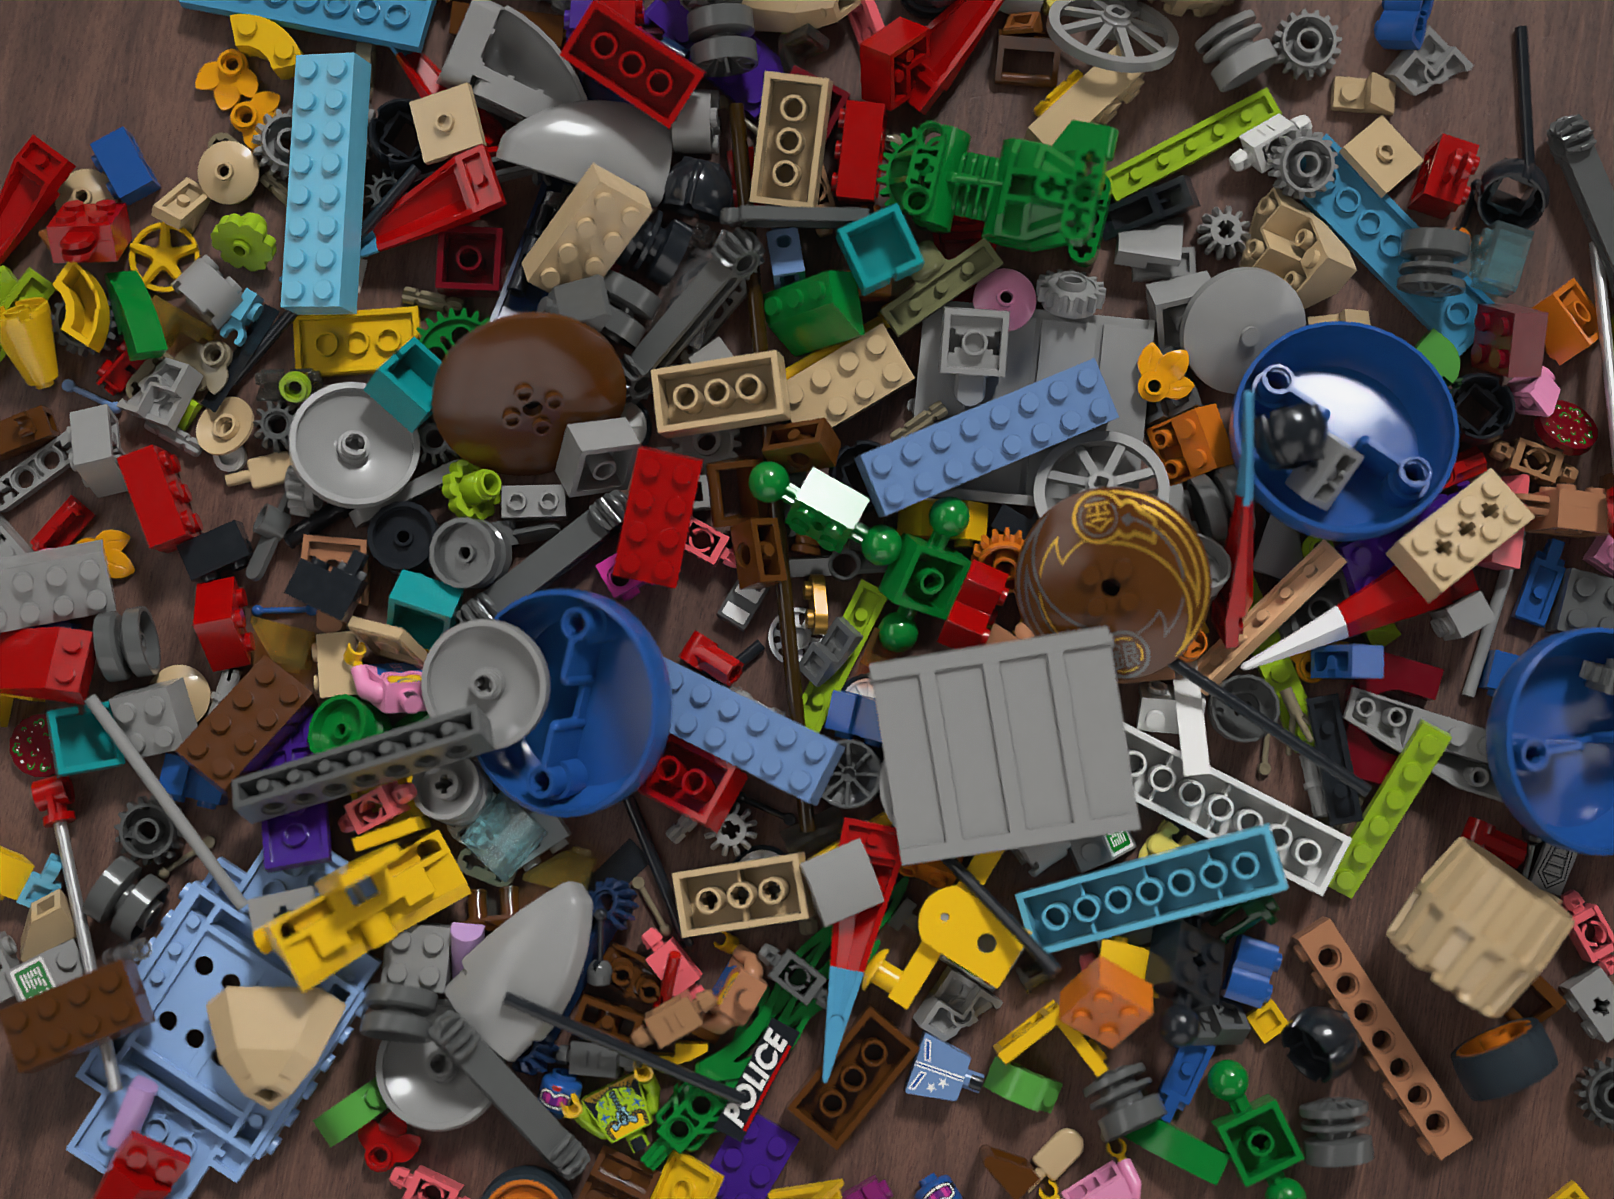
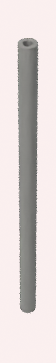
M96 694L87 698L84 702L234 907L237 911L247 905V900Z

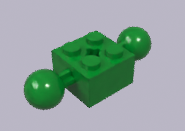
M762 462L752 469L748 485L753 496L762 502L771 503L781 499L790 504L792 507L784 523L788 524L795 533L807 535L818 541L822 548L828 551H836L839 554L850 538L861 544L862 553L869 562L879 566L889 565L900 556L902 539L893 527L880 524L870 528L859 522L870 500L866 496L814 467L801 489L790 483L787 471L776 462Z
M942 497L931 506L929 523L933 531L929 540L906 532L902 533L901 554L893 563L888 565L878 590L892 603L900 605L897 612L885 616L878 626V639L882 646L891 652H905L916 643L918 627L914 618L917 611L944 620L947 619L972 562L956 549L947 547L950 537L960 535L967 528L970 520L968 507L957 497Z
M1230 1059L1216 1062L1210 1068L1207 1075L1208 1088L1216 1098L1227 1101L1232 1111L1212 1120L1211 1124L1225 1152L1230 1155L1229 1161L1239 1181L1245 1187H1248L1265 1179L1268 1187L1266 1188L1264 1199H1307L1301 1184L1294 1179L1286 1177L1283 1169L1305 1158L1277 1100L1270 1094H1266L1249 1102L1245 1094L1249 1086V1077L1246 1069L1237 1061ZM1256 1134L1261 1136L1258 1146L1251 1142Z

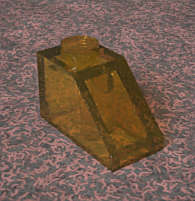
M254 616L251 617L250 623L272 661L281 663L282 669L295 674H299L300 669H311L313 662L312 643H316V634L319 633Z
M573 846L572 851L564 850L524 873L522 880L553 889L562 883L572 881L583 884L586 891H589L597 857L590 856L592 850Z

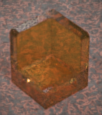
M874 627L859 664L869 667V664L873 662L896 659L898 653L885 649L878 639L880 629Z

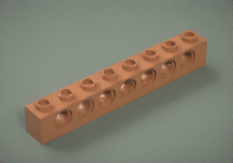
M1322 916L1291 936L1296 944L1292 947L1293 951L1302 963L1307 961L1313 970V973L1310 974L1313 982L1319 990L1325 989L1331 1000L1328 1001L1330 1008L1347 1011L1361 1046L1367 1053L1363 1056V1059L1373 1073L1378 1071L1384 1082L1381 1083V1087L1391 1100L1396 1098L1402 1109L1398 1112L1409 1128L1414 1126L1420 1135L1416 1140L1427 1156L1432 1154L1439 1160H1442L1473 1140L1332 920ZM1329 948L1332 952V959L1328 964L1321 965L1319 954L1323 949ZM1347 975L1350 985L1346 991L1339 992L1336 987L1337 981L1340 977ZM1365 1003L1367 1014L1364 1018L1357 1020L1354 1010L1357 1005ZM1377 1031H1383L1385 1034L1383 1044L1374 1047L1372 1043L1373 1035ZM1401 1058L1403 1063L1401 1071L1397 1074H1392L1390 1071L1391 1062L1394 1059ZM1414 1086H1419V1098L1415 1101H1409V1090ZM1436 1113L1438 1116L1437 1125L1434 1128L1427 1129V1117Z

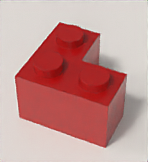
M898 17L860 43V82L863 100L884 103L886 109L892 111L911 98L910 70L930 57V28L903 17Z
M973 559L937 642L952 649L985 645L991 633V630L986 627L992 628L999 612L994 608L996 604L1002 607L1010 590L1004 587L1009 574Z
M235 576L198 583L196 587L193 627L213 672L251 665V651L256 649L252 632L247 633L245 628L246 618L243 607L248 605L247 595L244 588H239Z

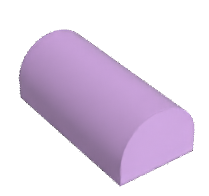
M452 922V979L464 968L462 959L485 939V925Z
M141 1075L134 1078L128 1087L108 1136L107 1145L118 1149L132 1130L138 1133L141 1132L158 1090V1085L154 1081Z

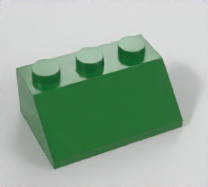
M825 271L763 294L767 326L794 357H800L865 335L857 282L852 272Z

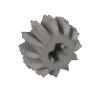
M1226 206L1223 213L1218 207H1214L1212 215L1205 213L1201 219L1204 224L1198 225L1196 229L1198 233L1203 235L1197 240L1198 244H1208L1204 251L1206 255L1215 250L1216 260H1221L1224 252L1229 259H1233L1236 256V251L1242 253L1246 249L1243 242L1249 241L1251 238V234L1244 231L1250 226V222L1239 221L1243 215L1242 211H1238L1235 216L1231 215V206ZM1223 228L1228 230L1224 238L1219 236Z
M737 802L733 806V812L728 813L724 822L731 820L733 825H739L740 832H735L738 835L737 837L731 838L729 834H723L722 827L727 826L724 822L718 833L712 831L704 834L705 839L716 836L717 840L710 846L712 850H715L720 843L724 844L722 856H727L729 846H733L735 856H739V843L747 850L752 847L744 839L745 836L756 839L758 835L756 832L747 831V827H754L758 824L757 820L748 822L744 820L750 815L751 810L746 809L741 816L738 815L740 803Z

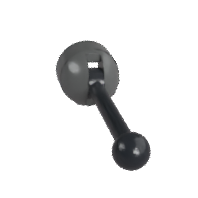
M599 908L594 913L597 920V959L588 965L587 982L595 986H605L612 983L613 979L611 964L603 960L604 920L607 918V911Z

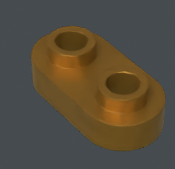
M810 574L809 580L803 582V599L809 602V609L805 611L806 628H811L812 635H826L828 629V607L825 577L823 574Z

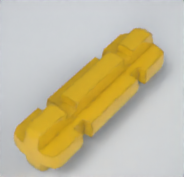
M1074 70L1066 79L1067 81H1062L1046 96L1045 101L1042 100L1035 106L1033 112L1036 117L1039 118L1084 75L1079 70Z

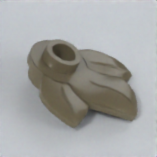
M210 341L205 345L192 343L183 348L175 356V360L189 364L203 375L195 393L208 388L212 394L216 395L227 384L229 378L227 367L232 361L233 353L231 348L223 341ZM221 353L220 358L215 361L216 355Z

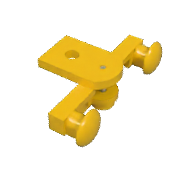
M1005 850L974 854L967 870L984 885ZM959 880L956 886H949L938 890L923 904L919 915V932L922 942L904 971L885 960L890 949H883L875 954L867 964L861 981V987L865 991L869 983L872 982L888 992V998L908 1009L938 958L943 954L998 989L1023 949V946ZM989 933L996 939V947L990 953L981 952L977 946V940L982 934Z

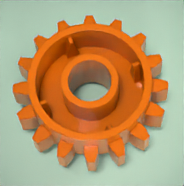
M1009 527L1005 528L1004 534H999L996 529H992L991 538L983 534L981 536V543L974 544L971 562L975 559L1009 574L1004 586L1010 589L1008 593L1015 594L1016 563L1024 543L1022 531L1018 530L1015 535H1011ZM1008 561L1010 564H1002L1000 562Z

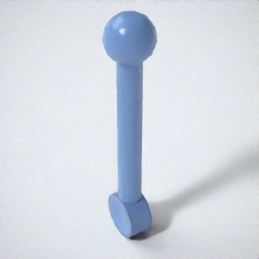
M65 379L62 382V388L67 392L74 391L99 404H108L114 414L122 411L117 407L118 402H110L76 386V383L71 379Z

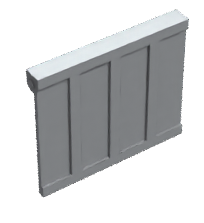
M951 301L945 305V307L974 308L973 303ZM942 308L922 321L913 418L924 410L928 411V407L935 402L941 401L948 410V415L939 421L935 420L934 423L936 424L1095 358L1119 418L1083 433L1113 431L1129 435L1143 442L1147 401L1141 398L1137 390L1138 380L1141 377L1137 362L1142 350L1153 342L1155 320L1102 315L1070 319L1056 316L1046 310L1035 309L1031 319L1024 326L1008 332L1005 377L986 376L985 397L981 403L974 406L963 405L956 399L954 395L955 374L940 373L938 371ZM997 338L996 346H999V338ZM1062 442L931 497L953 496L961 500L1035 507L1033 492L1038 469L1046 456ZM1111 446L1086 448L1099 471L1104 470L1115 447ZM1125 451L1113 476L1140 470L1141 459L1129 451ZM1075 452L1062 460L1053 470L1089 477ZM1048 481L1045 491L1047 507H1052L1084 488ZM1139 482L1122 486L1140 490Z
M1107 625L869 664L870 672H868V678L874 690L902 865L1141 829L1111 648L1114 647L1113 635L1109 634Z

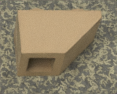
M60 888L31 903L20 940V959L23 963L77 936L69 899Z

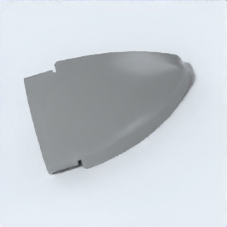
M491 0L471 1L439 74L437 84L449 89L468 82L472 85L478 108L516 124L542 110L560 104L588 100L580 80L570 63L559 55L561 50L537 25L510 6L502 7Z
M580 100L542 110L507 130L501 138L496 158L575 185L579 183L591 164L595 163L645 191L651 206L657 207L663 198L670 171L672 126L670 129L633 104L606 100Z
M572 881L562 883L521 909L462 959L464 968L445 987L446 996L458 1014L474 1027V1030L480 1034L481 1039L490 1048L508 1061L514 1062L534 1040H543L554 1026L502 1004L506 992L508 991L561 1015L574 993L588 951L593 914L592 899L583 884Z

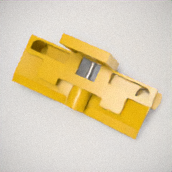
M438 829L430 833L426 832L401 847L393 844L370 851L329 873L314 883L320 896L294 911H288L253 931V937L256 946L262 953L267 955L275 951L283 959L294 976L301 993H304L369 950L392 940L400 932L471 894V891ZM369 875L377 892L366 898L357 881ZM348 886L351 887L358 900V903L354 905L345 890Z

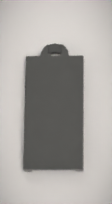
M742 205L739 208H723V211H720V223L730 225V227L840 229L869 216V208Z

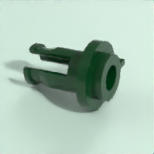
M1271 894L1224 906L1208 922L1212 927L1216 926L1243 908L1248 917L1219 936L1226 945L1230 942L1231 938L1243 934L1263 919L1272 926L1278 922L1275 913L1280 911V908Z

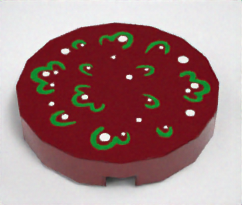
M1557 400L1554 412L1549 417L1537 416L1534 420V427L1543 442L1552 449L1558 447L1564 450L1562 453L1569 456H1580L1587 453L1598 439V428L1589 414L1577 405L1564 400Z
M46 714L32 715L23 719L16 726L10 738V755L14 764L23 773L33 777L56 775Z

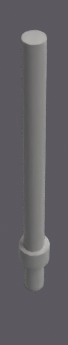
M1523 537L1522 554H1523V551H1524V548H1525V545H1526V541L1524 540V537ZM1500 570L1489 605L1496 620L1482 627L1462 695L1471 698L1475 697L1514 570Z

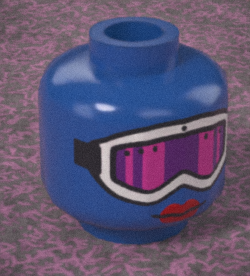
M554 1068L552 1072H548L543 1076L537 1099L556 1119H562L564 1114L560 1102L562 1101L565 1106L572 1105L574 1103L570 1096L572 1093L577 1094L580 1100L583 1084L577 1078V1074H569V1069Z
M934 1172L918 1182L921 1189L915 1193L914 1197L915 1199H963L949 1175H941L937 1178Z

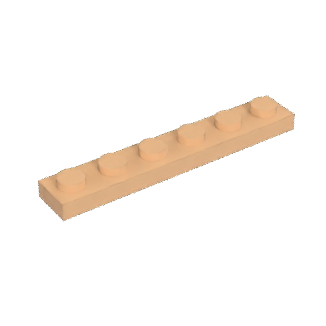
M1323 539L1251 608L1245 617H1242L1244 630L1243 634L1239 635V647L1225 648L1220 638L1197 660L1198 671L1217 684H1220L1340 570L1347 561ZM1200 688L1201 692L1207 697L1209 693Z

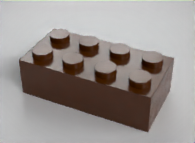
M264 655L175 751L185 764L229 800H232V780L256 773L318 706L317 700L309 689Z
M122 958L0 1010V1019L19 1074L37 1073L156 1022L135 960Z
M868 1003L844 1032L828 1081L824 1083L822 1080L823 1058L787 1102V1109L835 1150H838L920 1050L918 1043Z

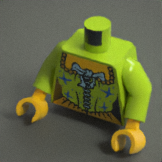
M633 1062L634 1071L585 1095L581 1100L583 1105H581L575 1093L570 1095L574 1102L572 1105L565 1106L562 1101L560 1102L565 1117L573 1118L583 1129L600 1139H608L611 1143L625 1137L632 1152L636 1153L650 1145L643 1128L653 1122L654 1115L659 1110L661 1088L653 1068L648 1066L639 1068L636 1066V1062Z

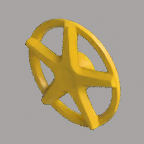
M165 222L155 223L146 227L135 237L129 246L131 271L137 270L140 275L136 266V253L151 259V265L144 276L140 275L146 288L156 292L175 291L172 286L159 287L150 284L161 271H167L172 279L175 280L182 274L177 266L180 258L193 253L194 261L200 258L198 244L191 233L183 227L178 230L167 225ZM160 229L157 247L140 244L146 235ZM170 229L184 234L191 244L172 247Z

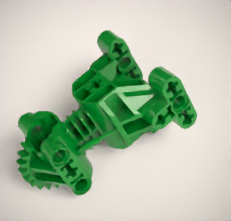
M1072 119L1051 146L1028 140L1009 138L1003 140L1000 156L997 158L969 152L972 138L969 133L953 126L928 121L923 123L918 130L912 127L913 137L908 138L904 133H901L900 136L903 143L900 145L891 141L890 144L894 150L893 154L885 152L882 154L888 161V164L879 165L878 168L886 176L877 178V182L880 185L887 186L879 191L881 197H890L885 202V206L889 207L897 203L902 214L908 213L915 225L922 231L938 234L950 233L954 216L985 221L981 237L999 246L1029 252L1068 246L1071 260L1076 266L1089 267L1097 260L1112 197L1111 182L1105 174L1107 161H1113L1119 136V130L1113 127ZM931 133H939V134H941V136H936V137H934V138H931V139L927 142V144H925V139H926V137H927L929 134H931ZM1085 162L1098 163L1093 164L1091 173L1087 175ZM1096 215H1097V216L1099 217V221H1098V223L1094 226L1095 219H1096ZM1087 242L1091 253H1085L1084 258H1080L1076 249H1081L1083 244Z

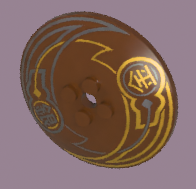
M1107 486L1084 490L1063 499L1051 507L1036 522L1024 540L1015 570V595L1018 610L1023 623L1035 636L1104 625L1108 626L1109 634L1113 635L1114 647L1111 648L1117 681L1135 679L1154 673L1169 665L1185 652L1202 628L1207 616L1212 593V576L1208 555L1199 535L1189 521L1178 510L1162 499L1147 492L1126 487ZM1105 579H1116L1120 584V592L1116 595L1106 594L1102 589V582Z

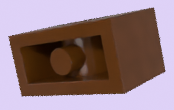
M826 417L768 427L762 452L768 461L780 464L788 474L811 471L813 467L817 470L836 467L841 441Z
M777 518L749 519L730 527L740 590L768 588L787 581Z
M586 991L582 996L574 1020L635 1046L631 1035L637 1028L643 1025L646 1013Z

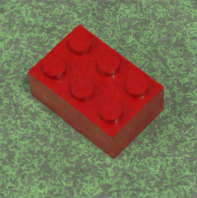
M847 100L846 109L840 108L838 127L841 128L843 136L842 141L837 140L835 146V160L839 164V171L833 172L831 191H833V196H836L840 205L861 207V204H868V208H874V205H878L880 184L877 182V178L881 177V171L878 166L883 163L882 154L884 153L888 112L884 103Z
M152 444L116 458L149 548L168 554L178 550L176 545L201 535L200 531H203V525L198 514H193L189 504L193 500L188 486L185 483L182 484L178 473L182 469L175 454L171 455L170 452Z
M669 733L665 748L656 767L636 791L718 833L748 776L733 764Z

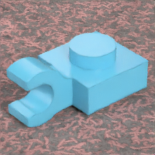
M247 287L241 295L243 301L230 314L232 317L220 330V335L224 338H227L231 331L236 330L238 337L235 339L234 344L239 347L247 339L245 325L249 326L251 321L255 322L263 311L262 304L264 299Z
M50 854L41 874L34 871L31 872L16 903L30 908L31 903L59 888L61 889L62 883L55 880L62 868L59 855Z

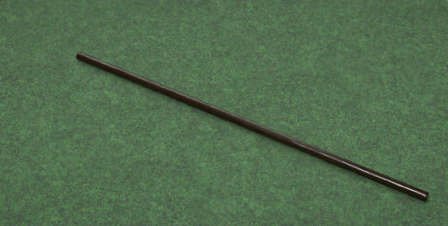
M731 103L728 105L738 208L742 205L754 206L753 202H749L752 182L744 104ZM740 227L741 230H748L757 236L756 227ZM760 265L757 267L758 273L753 272L750 275L749 281L745 280L752 353L768 351ZM775 422L760 425L762 448L767 428L776 426ZM763 454V461L766 462L768 460ZM780 499L776 502L767 503L769 518L778 519L787 581L775 586L788 717L790 720L806 727L786 525L784 523V504ZM796 797L800 832L816 831L813 804Z

